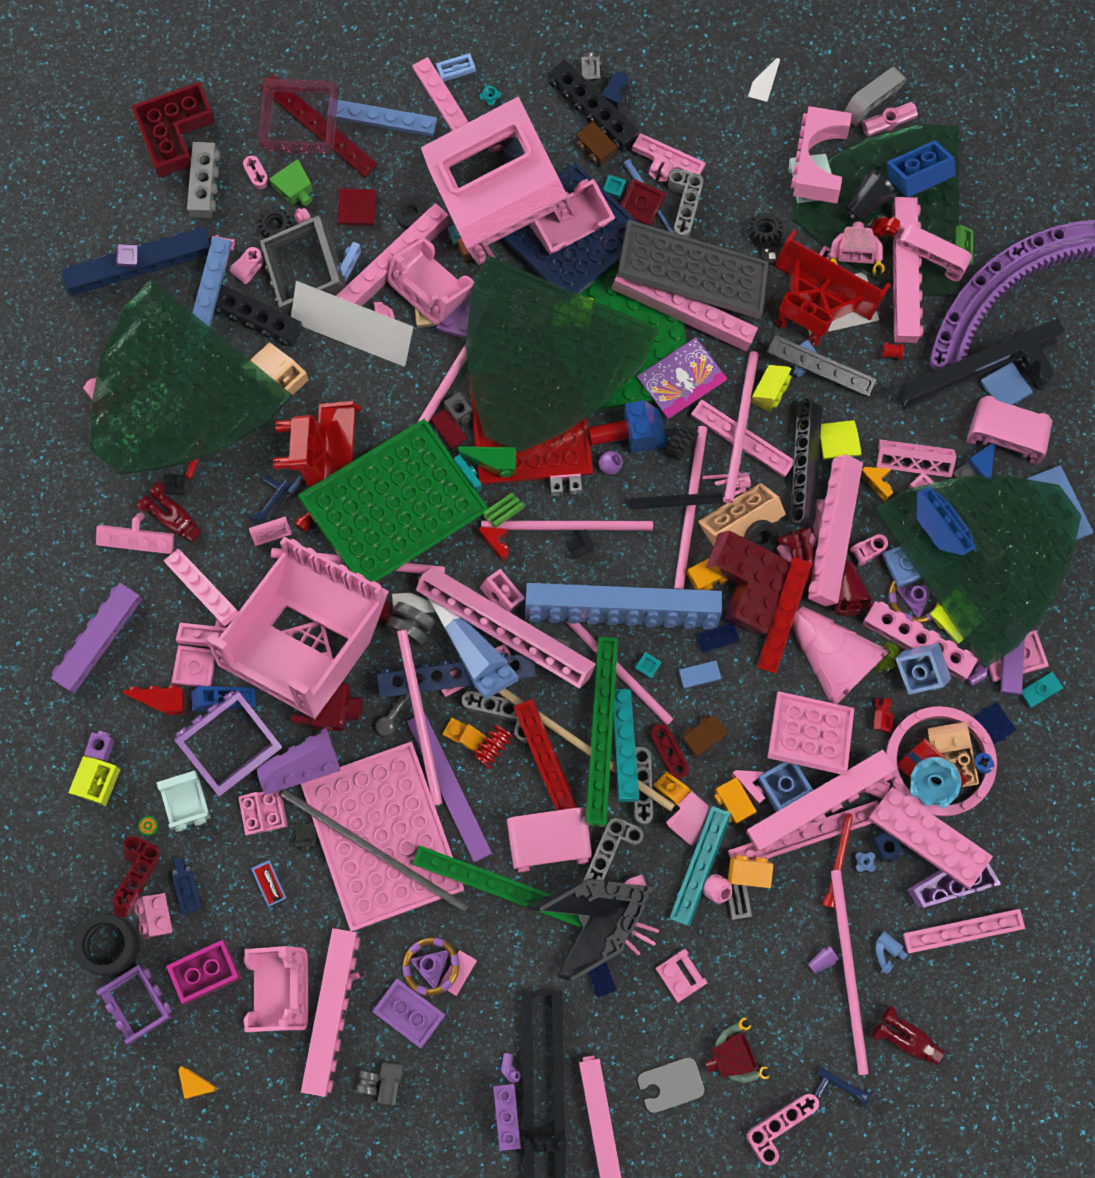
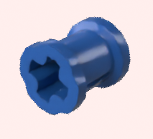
M980 753L975 758V765L979 772L984 774L992 772L994 762L989 754ZM982 760L987 762V767L982 765Z

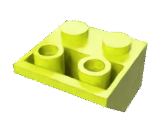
M769 365L750 403L768 412H771L773 407L777 408L792 378L789 375L791 368Z
M83 756L68 793L106 806L121 769L104 761Z

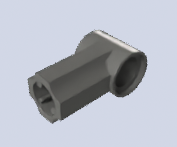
M382 1063L378 1103L396 1104L403 1065Z

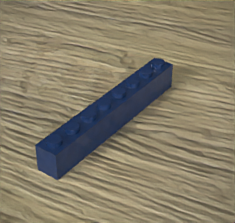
M196 227L185 233H176L172 237L159 238L155 242L148 244H139L137 246L136 267L116 266L117 253L105 254L98 259H88L81 264L68 265L66 268L61 269L67 291L70 296H74L208 256L210 242L205 227Z

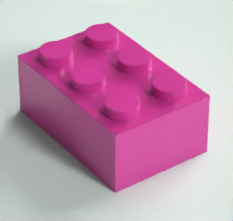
M224 940L166 966L180 1001L185 1005L242 979L227 942Z

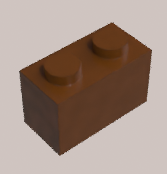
M594 122L590 123L576 135L578 149L582 152L584 151L588 155L589 160L600 168L617 154V146Z
M715 714L711 717L705 716L699 721V726L695 729L692 726L683 733L685 736L682 738V741L695 759L728 735V731Z

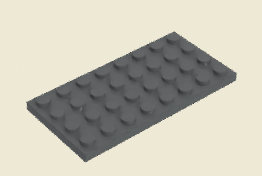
M628 220L617 277L760 319L763 314L769 262Z

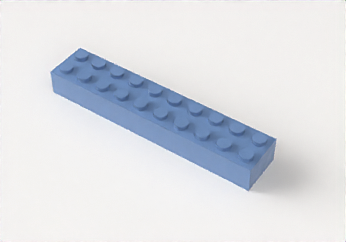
M527 583L525 620L531 622H539L541 620L549 621L550 623L566 621L571 624L587 622L591 625L606 623L608 625L626 624L627 626H636L638 624L647 627L662 625L667 628L684 626L687 629L694 627L713 629L718 627L722 614V591Z

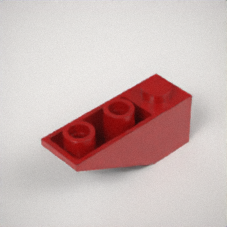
M169 685L168 688L160 689V686H149L148 689L129 687V690H123V693L128 698L164 715H185V690L180 688L179 685Z

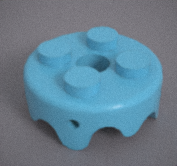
M929 757L920 761L915 766L911 774L910 792L913 797L919 798L924 805H939L941 808H945L959 794L961 776L956 766L950 761L941 757ZM939 777L942 783L934 784L931 778Z

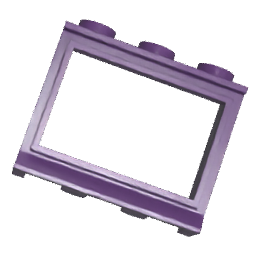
M137 965L96 991L104 999L107 1011L112 1013L116 1020V1027L123 1032L126 1038L124 1041L129 1045L172 1018L170 1014L172 1009L167 1002L162 1001L160 988L157 984H152L150 971L147 967L143 968L141 965ZM139 975L162 1017L139 1032L134 1033L111 991Z
M515 1085L493 1086L500 1151L520 1149Z

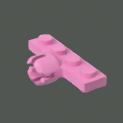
M641 133L632 147V151L653 160L649 174L654 180L660 174L661 177L658 182L668 181L669 174L674 169H681L701 175L706 164Z

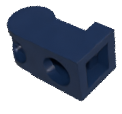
M623 72L615 73L603 93V96L617 110L621 106L620 96L628 87V76Z

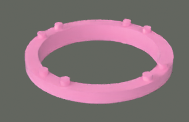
M929 707L909 715L896 727L886 749V755L896 769L892 774L893 778L889 780L892 787L934 816H954L970 810L987 795L996 776L997 758L989 734L973 717L950 707ZM945 719L955 723L967 721L968 730L978 742L982 753H987L992 757L994 762L992 772L988 774L983 773L976 791L961 803L949 805L945 808H941L939 805L926 806L919 798L912 796L910 790L905 786L900 777L897 767L899 743L910 727L924 720ZM983 760V761H984V767H987V766H988V765H987V762H986L985 760Z

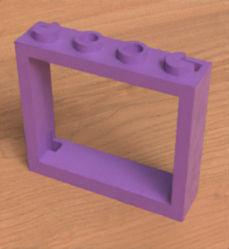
M232 690L230 693H227L223 697L225 700L219 705L216 702L207 709L209 712L203 717L202 715L197 716L191 721L193 725L188 729L185 727L180 729L175 734L177 737L174 739L218 796H221L282 748L238 690L236 692ZM238 700L271 743L217 784L184 741Z

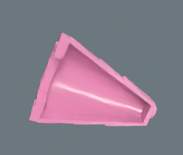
M804 606L798 607L792 631L802 652H805L828 700L833 704H838L889 652L882 646L857 635L856 632L834 623V620Z

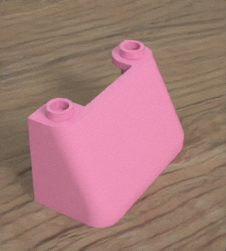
M422 237L393 256L387 279L389 284L434 324H440L475 290L476 283L465 275L457 280L434 259L435 248L433 244Z
M985 396L978 401L966 442L974 445L978 440L983 441L982 444L985 445L990 442L1023 453L1022 457H1030L1029 463L1039 465L1047 452L1053 420L1047 414H1038L998 401L992 396Z
M572 808L508 818L507 827L513 870H518V873L528 872L530 867L534 865L568 860L577 861V864L589 863V859H592L589 828L588 825H585L586 808Z
M288 946L245 949L244 964L249 970H254V1011L248 1012L244 1018L245 1032L305 1030L308 1025V955L306 950L300 947Z

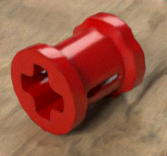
M884 342L882 358L892 357L902 360L904 344L893 345Z

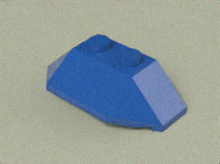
M931 486L917 493V520L940 550L965 555L976 549L970 530L948 500L934 491Z

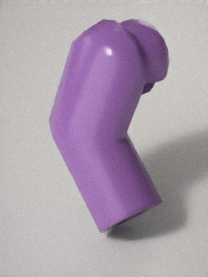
M980 658L977 660L975 673L967 678L970 686L977 684L987 677L988 663L985 659Z
M504 1053L501 1072L509 1082H518L521 1074L512 1066L513 1054Z

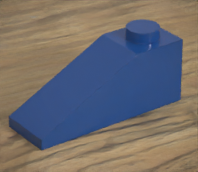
M198 686L191 692L192 711L209 712L207 709L216 702L219 705L225 700L223 697L232 690L234 692L238 690L251 708H255V688ZM237 700L225 710L244 709V707Z

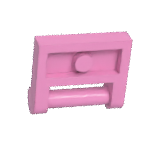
M686 948L655 968L677 1003L708 983L705 978H702L688 957L689 953ZM680 959L696 982L693 986L690 985L676 963Z

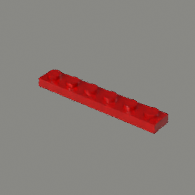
M793 557L757 666L758 668L777 674L813 563Z
M530 699L515 705V712L556 811L578 808L534 700Z

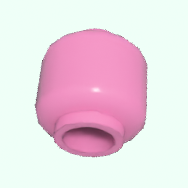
M713 874L705 880L703 894L715 903H724L732 895V885L724 877Z

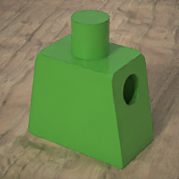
M298 159L269 178L271 187L291 205L300 201L303 206H307L312 202V198L309 196L313 191L312 186Z

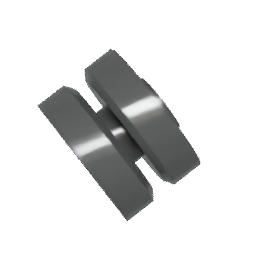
M398 602L393 610L397 617H389L385 625L386 629L398 636L397 631L407 629L409 643L422 647L427 638L424 632L431 631L435 621L423 611L407 603Z

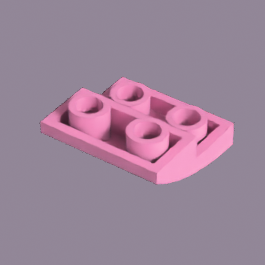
M281 790L268 795H264V792H254L238 797L245 835L288 827Z
M692 791L678 804L680 810L666 822L673 831L691 846L700 839L711 809L709 805Z

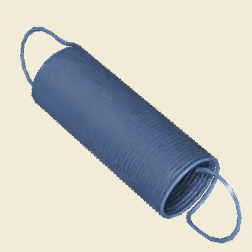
M298 475L287 490L289 495H293L305 480L304 477Z

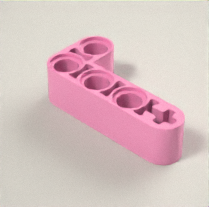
M907 225L898 241L901 247L946 268V277L953 281L961 280L972 259V255L968 251L914 225Z
M804 1094L748 1131L747 1140L762 1163L773 1165L779 1159V1153L771 1140L818 1109L819 1101L814 1095ZM805 1099L813 1101L811 1103V1109L809 1107H805L802 1110H800L796 1106V1104H798L799 1107L805 1105ZM789 1109H794L796 1112V1118L793 1121L787 1119L786 1113ZM772 1120H776L779 1123V1129L776 1132H772L769 1128ZM756 1131L762 1134L760 1143H754L752 1140V1135ZM768 1149L772 1150L774 1154L771 1161H766L763 1157L764 1152Z

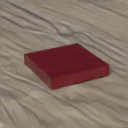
M633 179L620 205L637 222L651 226L666 197V193Z
M339 189L338 225L375 226L376 189Z

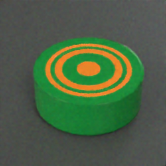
M145 816L140 819L138 829L144 836H153L158 832L159 823L154 817Z

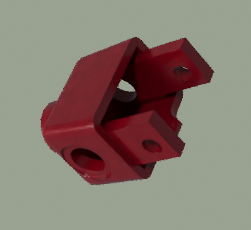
M342 682L316 719L291 715V722L294 725L311 726L314 730H322L327 727L328 731H345L348 719L360 721L363 698L353 697L349 684Z

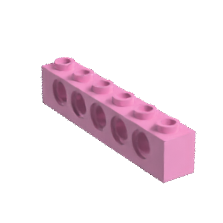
M875 601L861 624L905 650L939 643L950 675L961 682L968 678L978 660L972 652L968 650L963 651L953 641H946L940 638L937 632L924 629L921 623L908 620L906 615L899 611L894 612L884 602L878 603ZM882 617L889 618L891 624H884ZM899 627H905L908 633L902 634L899 631ZM916 636H921L924 639L925 643H918L916 641ZM951 655L958 658L959 662L957 664L951 661Z

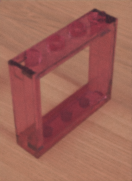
M264 78L258 134L259 145L267 151H274V149H281L285 152H291L294 149L304 153H308L310 150H316L318 153L333 151L339 86L335 81ZM273 93L330 94L326 141L269 140Z

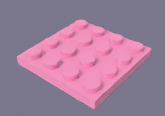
M778 691L767 758L846 775L854 708Z

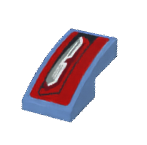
M270 859L251 868L268 907L286 899Z

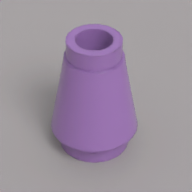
M829 946L827 948L824 947L808 964L813 972L817 973L835 965L839 958Z

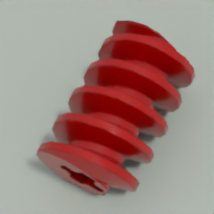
M498 725L493 726L495 732H488L490 738L484 737L485 744H479L480 750H474L475 759L490 770L492 768L489 762L496 764L494 756L501 757L499 750L506 751L504 743L511 745L508 738L514 739L510 733Z

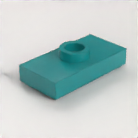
M460 454L456 456L454 461L476 492L482 490V484L475 476L477 472L473 466H468Z
M1051 672L1023 689L1021 696L1031 709L1063 689L1054 673Z

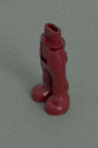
M157 482L150 489L149 495L166 508L171 515L163 511L148 496L142 497L137 503L136 508L141 512H151V515L156 517L167 529L182 536L183 539L187 538L193 542L202 531L184 508L165 495L164 484Z
M809 527L796 530L792 534L783 535L778 538L779 544L789 546L792 560L793 557L813 563L804 589L807 597L809 595L812 569L815 562L813 545L810 542L811 530Z
M889 1005L884 1011L881 1020L906 1034L909 1039L891 1030L882 1022L875 1027L871 1038L876 1041L884 1038L889 1039V1042L895 1044L905 1053L938 1065L945 1051L940 1049L938 1044L934 1043L925 1032L907 1023L904 1019H900L897 1016L895 1007Z

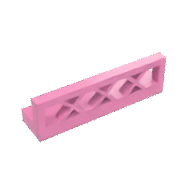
M879 440L877 468L921 474L924 472L929 475L952 478L956 460L954 449ZM883 454L891 455L894 460L890 463H882ZM908 457L911 458L913 463L905 466L901 464L900 460ZM923 460H929L932 465L928 468H921L918 463ZM943 462L950 463L948 471H942L937 466Z

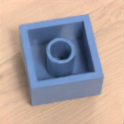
M939 643L904 650L896 658L908 695L942 688L951 680Z
M788 762L781 763L757 779L758 784L775 812L780 811L813 791L799 766Z

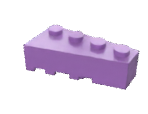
M327 727L322 729L320 734L306 738L304 743L288 748V752L282 755L278 754L257 767L264 795L341 771Z
M988 863L970 890L942 870L937 871L907 890L916 906L924 908L986 888L998 886L1001 883Z

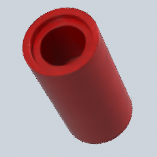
M625 420L588 427L591 446L629 438Z

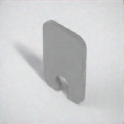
M684 1058L643 1072L638 1077L640 1090L647 1088L650 1084H655L660 1089V1094L657 1098L644 1100L646 1108L653 1113L700 1098L705 1091L696 1062L692 1058Z

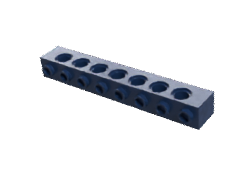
M518 651L515 652V656L501 653L508 664L511 660L518 663V669L514 671L518 675V679L536 676L533 660ZM458 659V663L450 664V661L438 662L439 666L431 667L430 663L420 664L419 668L415 669V672L422 677V682L418 684L420 693L474 685L461 659ZM399 667L400 671L392 672V668L380 670V674H376L379 698L410 694L404 667ZM453 668L459 669L461 673L459 679L451 677L450 672ZM433 671L440 672L441 680L439 682L431 679ZM394 676L402 678L403 683L400 687H395L392 684Z

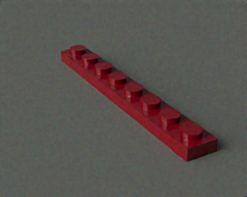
M273 74L260 86L265 94L365 179L378 167V163Z

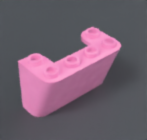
M585 179L577 184L578 186L574 188V192L570 194L566 192L577 215L560 223L553 211L529 224L549 255L604 227L615 219L594 179L590 181Z

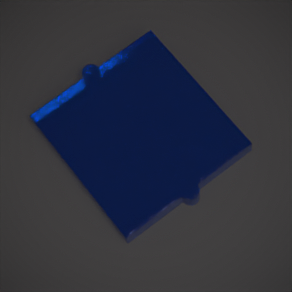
M998 702L986 709L983 708L982 712L973 717L987 731L993 745L999 741H1004L1005 737L1016 731V728Z

